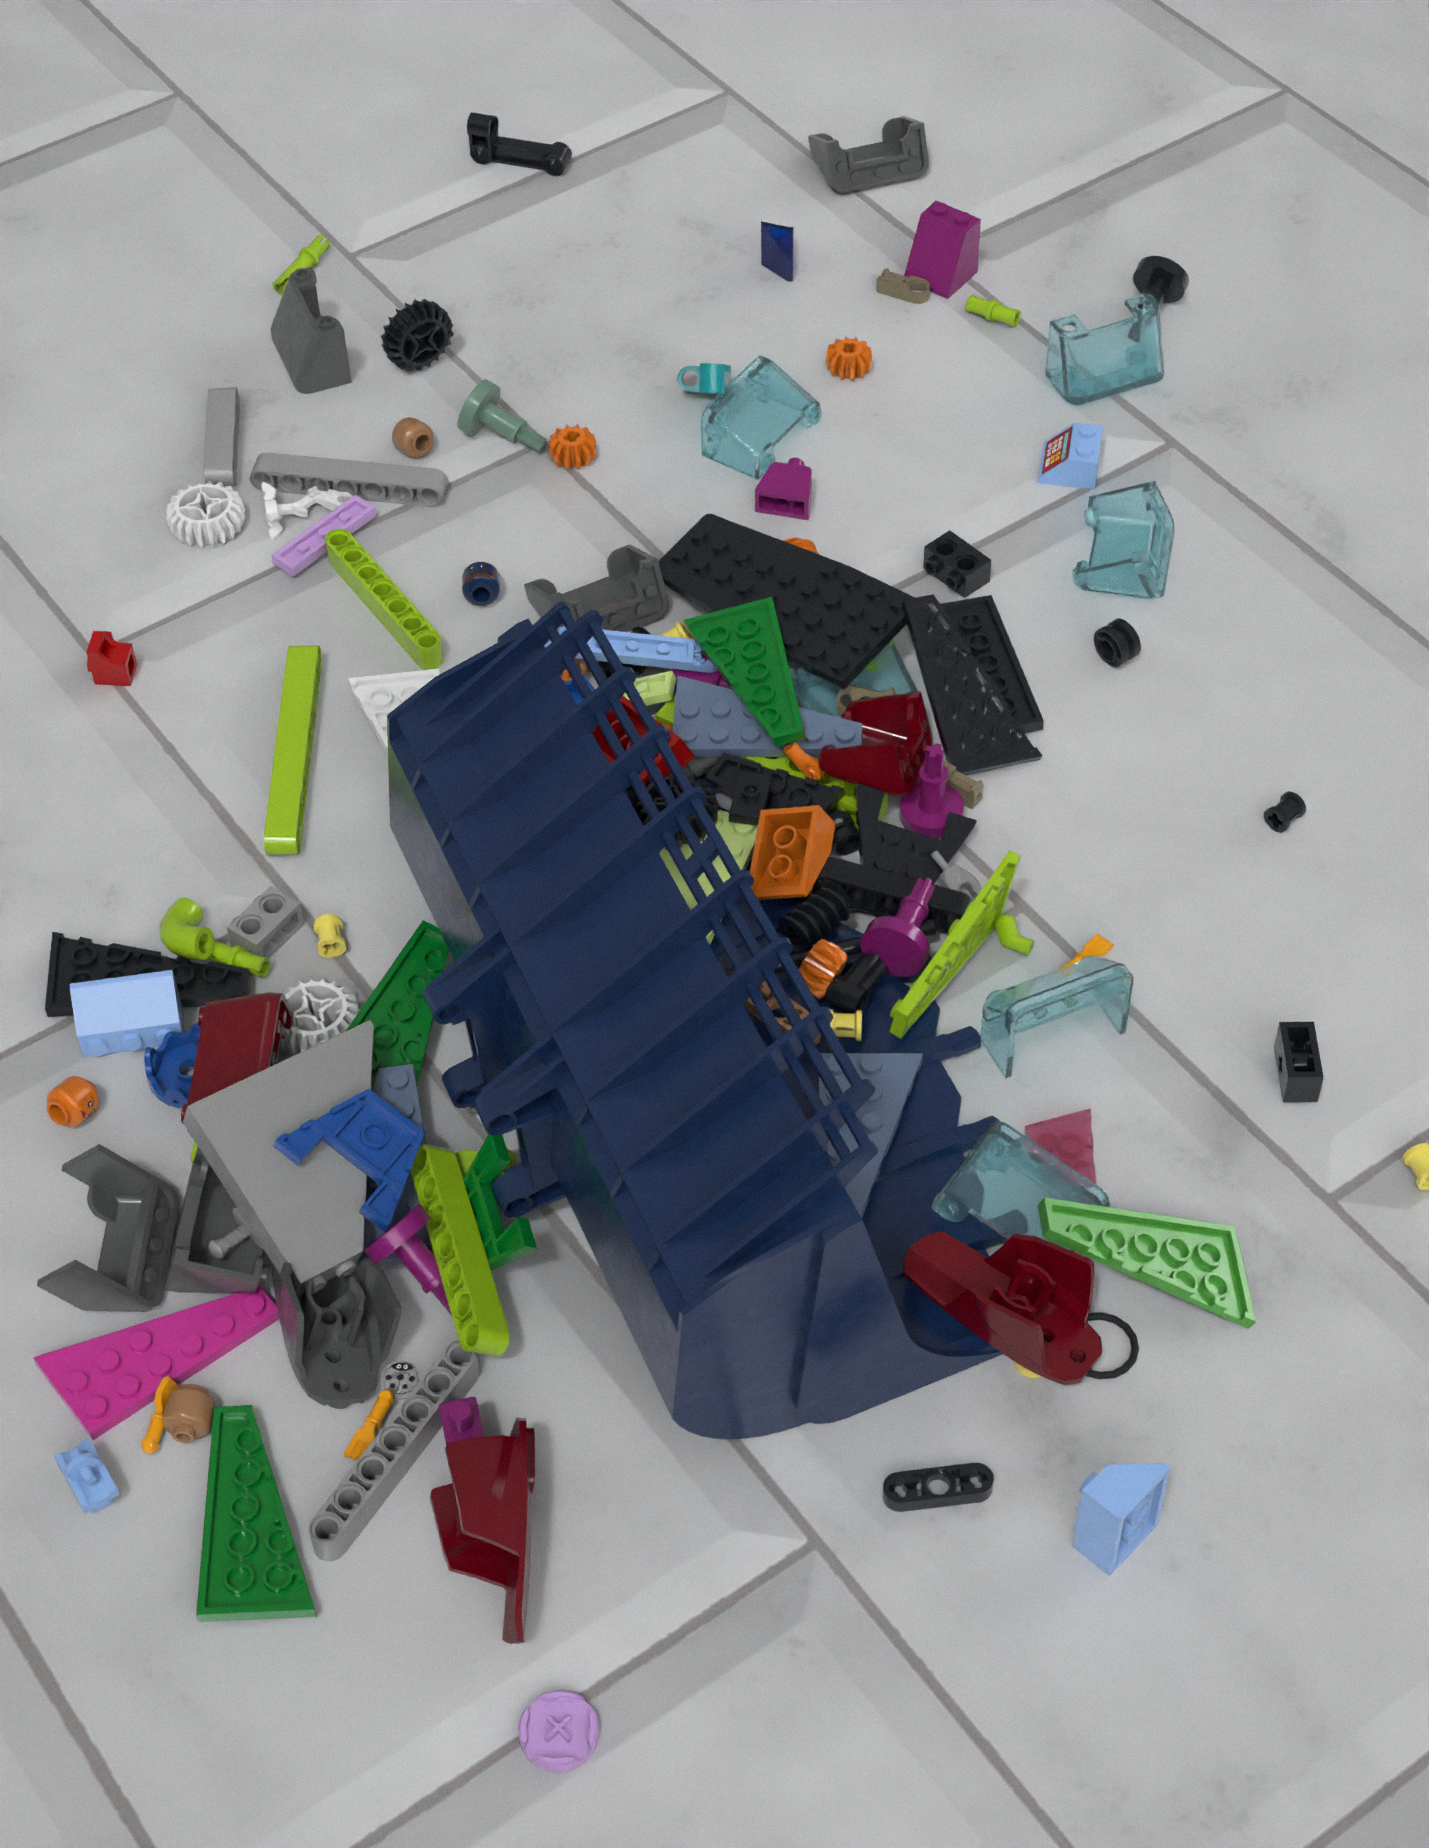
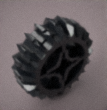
M425 298L421 302L414 299L412 305L405 303L402 310L396 309L397 314L394 317H388L390 323L383 326L385 333L381 335L383 340L381 346L387 354V358L397 367H400L402 370L407 369L410 372L414 368L421 371L423 365L430 368L433 360L439 361L438 356L441 353H446L445 347L451 345L450 337L454 335L451 329L453 327L451 319L439 304L434 301L430 302Z
M669 772L668 776L664 777L677 799L683 792L672 773ZM696 774L688 779L693 787L702 788L706 795L703 805L713 823L717 825L719 807L713 788L708 787L706 780L698 781ZM646 779L644 785L657 809L661 812L667 806L653 781ZM636 794L633 796L631 804L645 826L651 819ZM694 813L688 821L699 841L703 842L706 832ZM679 830L674 835V839L681 849L683 844L688 843Z

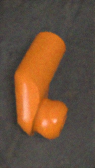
M796 742L788 743L784 747L783 752L804 774V777L820 780L824 775V771H821L816 758L807 754Z

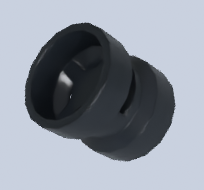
M836 811L828 815L836 823L832 842V849L835 854L845 856L855 852L859 848V830L854 827V821L849 812Z

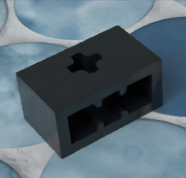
M1279 1022L1274 1051L1282 1101L1318 1102L1324 1076L1314 1022Z

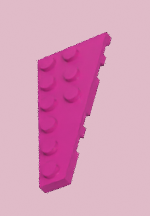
M258 1286L255 1293L229 1295L33 1357L36 1366L91 1439L95 1440L153 1402L157 1388L164 1377L169 1376L175 1383L181 1384L280 1318L277 1306L264 1290Z

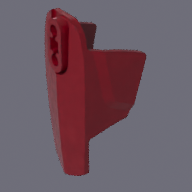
M938 1231L921 1238L907 1250L903 1262L904 1277L958 1322L1024 1368L1054 1382L1069 1385L1081 1383L1101 1357V1337L1087 1321L1092 1305L1094 1288V1263L1091 1259L1037 1236L1021 1235L1019 1233H1014L1003 1246L989 1257L982 1255L944 1231Z
M516 1417L510 1436H485L448 1442L445 1452L452 1483L434 1488L430 1493L433 1514L448 1569L451 1572L473 1577L505 1589L502 1640L509 1644H521L524 1642L531 1554V1494L533 1493L535 1482L534 1428L527 1427L526 1418Z

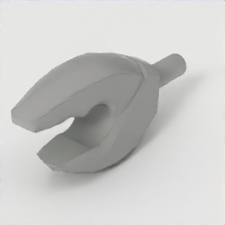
M938 851L931 854L932 858L943 870L940 875L941 886L956 891L965 888L971 896L976 898L982 889L978 880L957 864L950 867Z

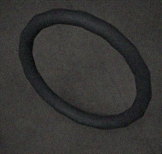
M1102 1312L1089 1313L1087 1321L1104 1320L1112 1322L1123 1329L1130 1339L1131 1352L1129 1359L1123 1366L1113 1371L1099 1372L1090 1370L1086 1376L1099 1380L1112 1379L1128 1372L1136 1362L1139 1352L1136 1334L1128 1323L1117 1316Z

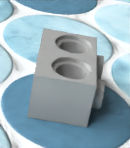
M270 886L262 895L257 896L252 904L240 916L235 917L227 927L231 946L240 945L245 947L250 953L270 958L305 925L301 903Z

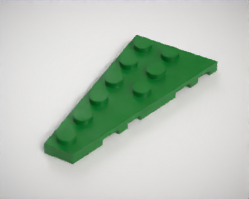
M772 597L683 620L686 630L774 746L806 739Z
M422 920L347 1028L349 1030L368 1020H371L374 1025L371 1073L372 1092L378 1068L413 1064L416 1086H418L433 1022V1016L423 996V990L445 970L449 949L439 928Z
M252 1405L214 1407L196 1610L198 1622L317 1617Z

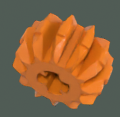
M846 336L844 340L835 339L834 344L828 346L826 365L827 370L831 371V376H839L841 381L845 378L853 381L855 377L863 379L864 374L870 372L872 352L871 348L867 346L866 341H858L857 337L849 339Z
M566 424L565 429L556 428L555 434L550 435L549 440L551 460L556 462L557 467L565 466L567 470L571 467L579 470L581 465L589 466L590 461L594 460L596 455V439L594 434L589 432L588 427L580 429L578 424L574 427H569Z
M821 939L813 945L798 969L813 996L820 999L826 995L830 983L844 969L847 962V954L838 945L825 939Z

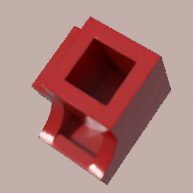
M93 631L86 653L88 657L87 669L89 672H92L95 685L131 686L137 667L132 643L115 641L112 632Z

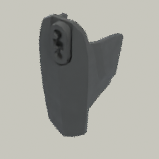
M364 1259L350 1276L348 1275L342 1279L336 1276L326 1281L327 1284L314 1294V1279H308L304 1293L297 1297L291 1281V1263H284L279 1274L271 1261L281 1329L292 1369L301 1387L309 1398L323 1406L329 1405L335 1409H344L351 1403L361 1402L362 1404L376 1390L378 1369L388 1357L402 1312V1307L383 1270L371 1259ZM336 1384H339V1391L335 1389Z

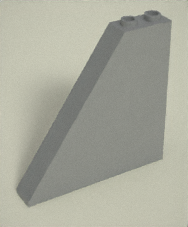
M371 1020L187 1106L183 1119L187 1130L279 1274L284 1263H291V1281L297 1297L304 1293L308 1279H314V1294L327 1284L326 1281L336 1276L339 1279L345 1278L357 1269V1263L362 1255L365 1217L359 1211L366 1201L367 1175L323 1141L320 1142L300 1166L275 1149L273 1145L279 1136L285 1133L288 1135L299 1129L301 1124L329 1113L331 1108L367 1089L371 1090L374 1030Z

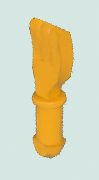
M1096 934L1084 945L1083 951L1077 952L1074 958L1060 967L1059 975L1062 979L1072 978L1081 968L1088 966L1090 960L1098 961L1113 948L1114 944L1107 941L1101 935Z
M169 1376L162 1379L155 1394L154 1403L156 1411L150 1416L151 1422L145 1438L141 1442V1448L146 1454H152L159 1449V1441L164 1430L162 1422L168 1396L173 1390L180 1388Z
M386 1389L378 1394L377 1401L369 1416L365 1418V1425L356 1431L344 1452L345 1457L355 1461L358 1460L376 1438V1430L382 1427V1421L395 1401L393 1391Z

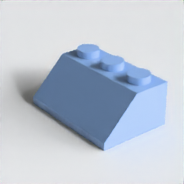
M173 970L70 984L76 1034L83 1057L102 1056L104 1054L125 1051L133 1052L146 1049L147 1047H159L166 1033L170 1031L185 1032L184 1011Z
M1165 1463L1107 1464L1098 1475L1094 1472L1091 1473L1084 1480L1079 1490L1082 1495L1076 1509L1079 1513L1073 1527L1075 1530L1073 1547L1110 1576L1158 1526L1170 1467Z

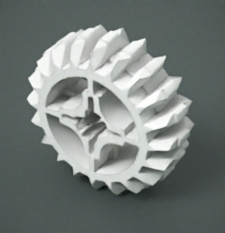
M211 481L202 485L198 482V485L193 487L187 485V490H178L177 496H172L171 502L167 504L166 519L171 533L179 539L180 543L187 542L190 547L195 544H199L201 548L208 544L213 547L214 543L218 542L224 544L226 538L234 539V533L241 532V526L245 524V507L238 491H233L231 486L224 487L222 482L213 485Z
M311 976L308 983L303 984L298 980L297 987L286 986L284 995L294 1016L292 1028L285 1029L287 1033L286 1039H281L280 1047L282 1051L289 1050V1053L294 1056L345 1032L360 1011L355 994L351 993L348 986L342 987L338 979L329 984L326 977L320 982H316Z

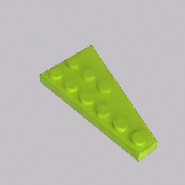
M1009 850L979 894L970 902L960 920L956 919L952 923L947 933V939L920 977L911 985L903 1000L899 999L892 1008L890 1017L893 1018L890 1033L901 1039L995 930L996 920L1003 914L1021 859L1020 855Z

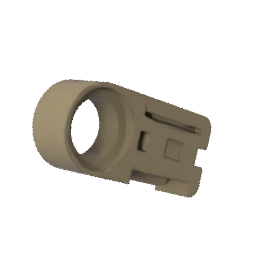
M889 268L883 270L882 276L877 278L876 291L910 303L922 304L930 298V283L923 278L913 275L907 277L890 272ZM912 290H923V292H914Z
M944 761V766L948 769L946 785L954 788L961 795L964 806L973 809L983 799V793H981L984 788L983 782L981 780L977 782L956 771L955 766Z

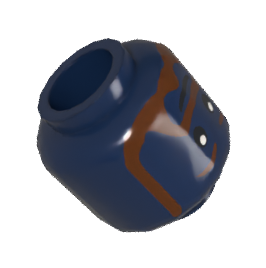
M475 562L465 568L462 575V593L467 601L477 606H486L498 598L500 593V574L496 567L487 562Z

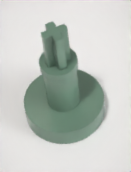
M487 379L482 380L465 401L458 418V428L470 436H474L487 425L507 437L510 442L515 444L519 441L541 454L548 444L547 439L529 429L527 421L522 418L519 419L497 406L501 391L500 387Z

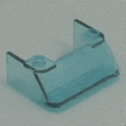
M1087 956L1079 962L1004 990L993 991L987 996L983 1004L980 1032L981 1042L1006 1079L1012 1076L1015 1036L1018 1033L1095 1004L1100 1005L1120 1035L1126 1033L1134 977L1125 964L1100 956Z

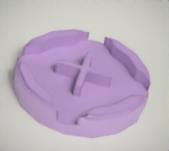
M565 1690L545 1692L536 1697L537 1700L530 1706H527L522 1712L518 1725L520 1746L527 1759L541 1770L556 1773L573 1770L585 1763L596 1750L600 1735L597 1713L593 1707L579 1694Z

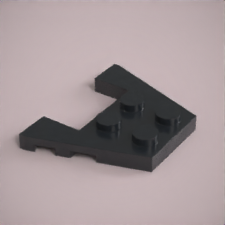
M857 783L854 789V800H856L857 807L856 824L859 828L860 864L916 880L918 878L923 880L930 878L932 880L931 884H935L943 870L932 858L931 854L938 851L949 864L974 829L977 820L949 812L946 817L941 840L879 821L878 816L885 791Z

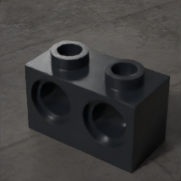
M949 530L924 546L923 568L930 575L935 576L947 585L949 589L966 598L990 582L991 559Z

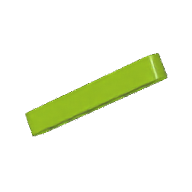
M334 529L328 532L325 536L328 561L334 570L420 668L430 670L440 667L443 663L441 637L435 628L350 532L344 529Z
M421 1143L410 1172L419 1203L432 1217L426 1223V1227L460 1345L467 1352L501 1356L509 1344V1329L457 1157L452 1150Z

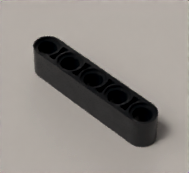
M828 857L811 890L815 895L816 891L824 888L828 882H835L846 893L849 900L848 907L881 916L895 917L902 898L910 895L917 880L843 859ZM931 884L935 886V889L927 904L929 913L925 920L932 919L936 931L948 933L952 923L956 919L960 920L972 900L963 892Z

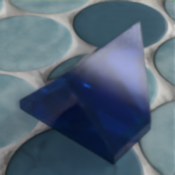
M761 221V265L787 282H793V227Z

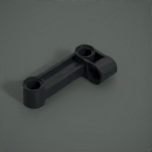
M470 113L467 121L470 155L478 164L484 165L494 162L544 170L552 176H559L564 172L572 156L571 149L565 143L555 142L553 144L501 137L498 133L499 121L497 116Z

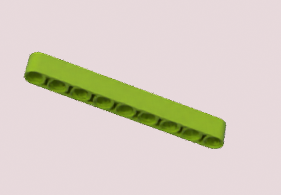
M320 645L288 646L264 830L266 855H299L322 666Z

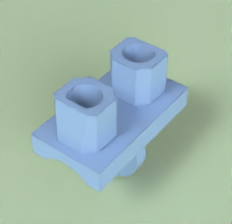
M89 1438L83 1440L74 1449L58 1453L54 1456L84 1513L88 1511L97 1513L110 1506L113 1502L112 1498L120 1495Z

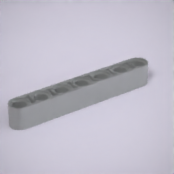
M278 453L259 454L250 474L251 484L259 490H262L261 484L266 482L274 487L277 492L307 495L308 489L317 486V490L327 492L331 489L347 492L352 497L357 495L365 501L435 507L441 503L448 482L446 474L435 468Z
M455 1340L446 1346L312 1518L309 1524V1535L314 1552L319 1559L335 1561L347 1552L441 1429L442 1421L439 1404L463 1399L477 1382L480 1376L478 1354L463 1350L459 1340ZM460 1362H468L467 1364H464V1365H456L457 1363H460ZM440 1389L446 1390L443 1393H434ZM420 1417L425 1418L424 1420L419 1421V1422H414V1421H413V1420L416 1419V1418H420ZM395 1446H403L401 1449L396 1451L390 1450ZM381 1475L375 1480H368L370 1476ZM358 1504V1506L354 1509H344L348 1505ZM327 1534H336V1535H335L333 1538H331V1539H328V1540H323V1539H321L324 1535H327Z

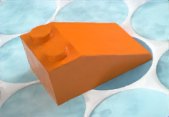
M819 805L760 811L750 873L754 878L751 888L758 900L808 896L831 853L836 824Z

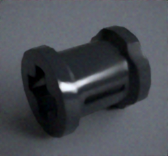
M1290 791L1285 792L1280 797V802L1276 806H1271L1264 812V820L1272 830L1282 833L1290 827V822L1294 818H1299L1306 812V805L1298 794Z

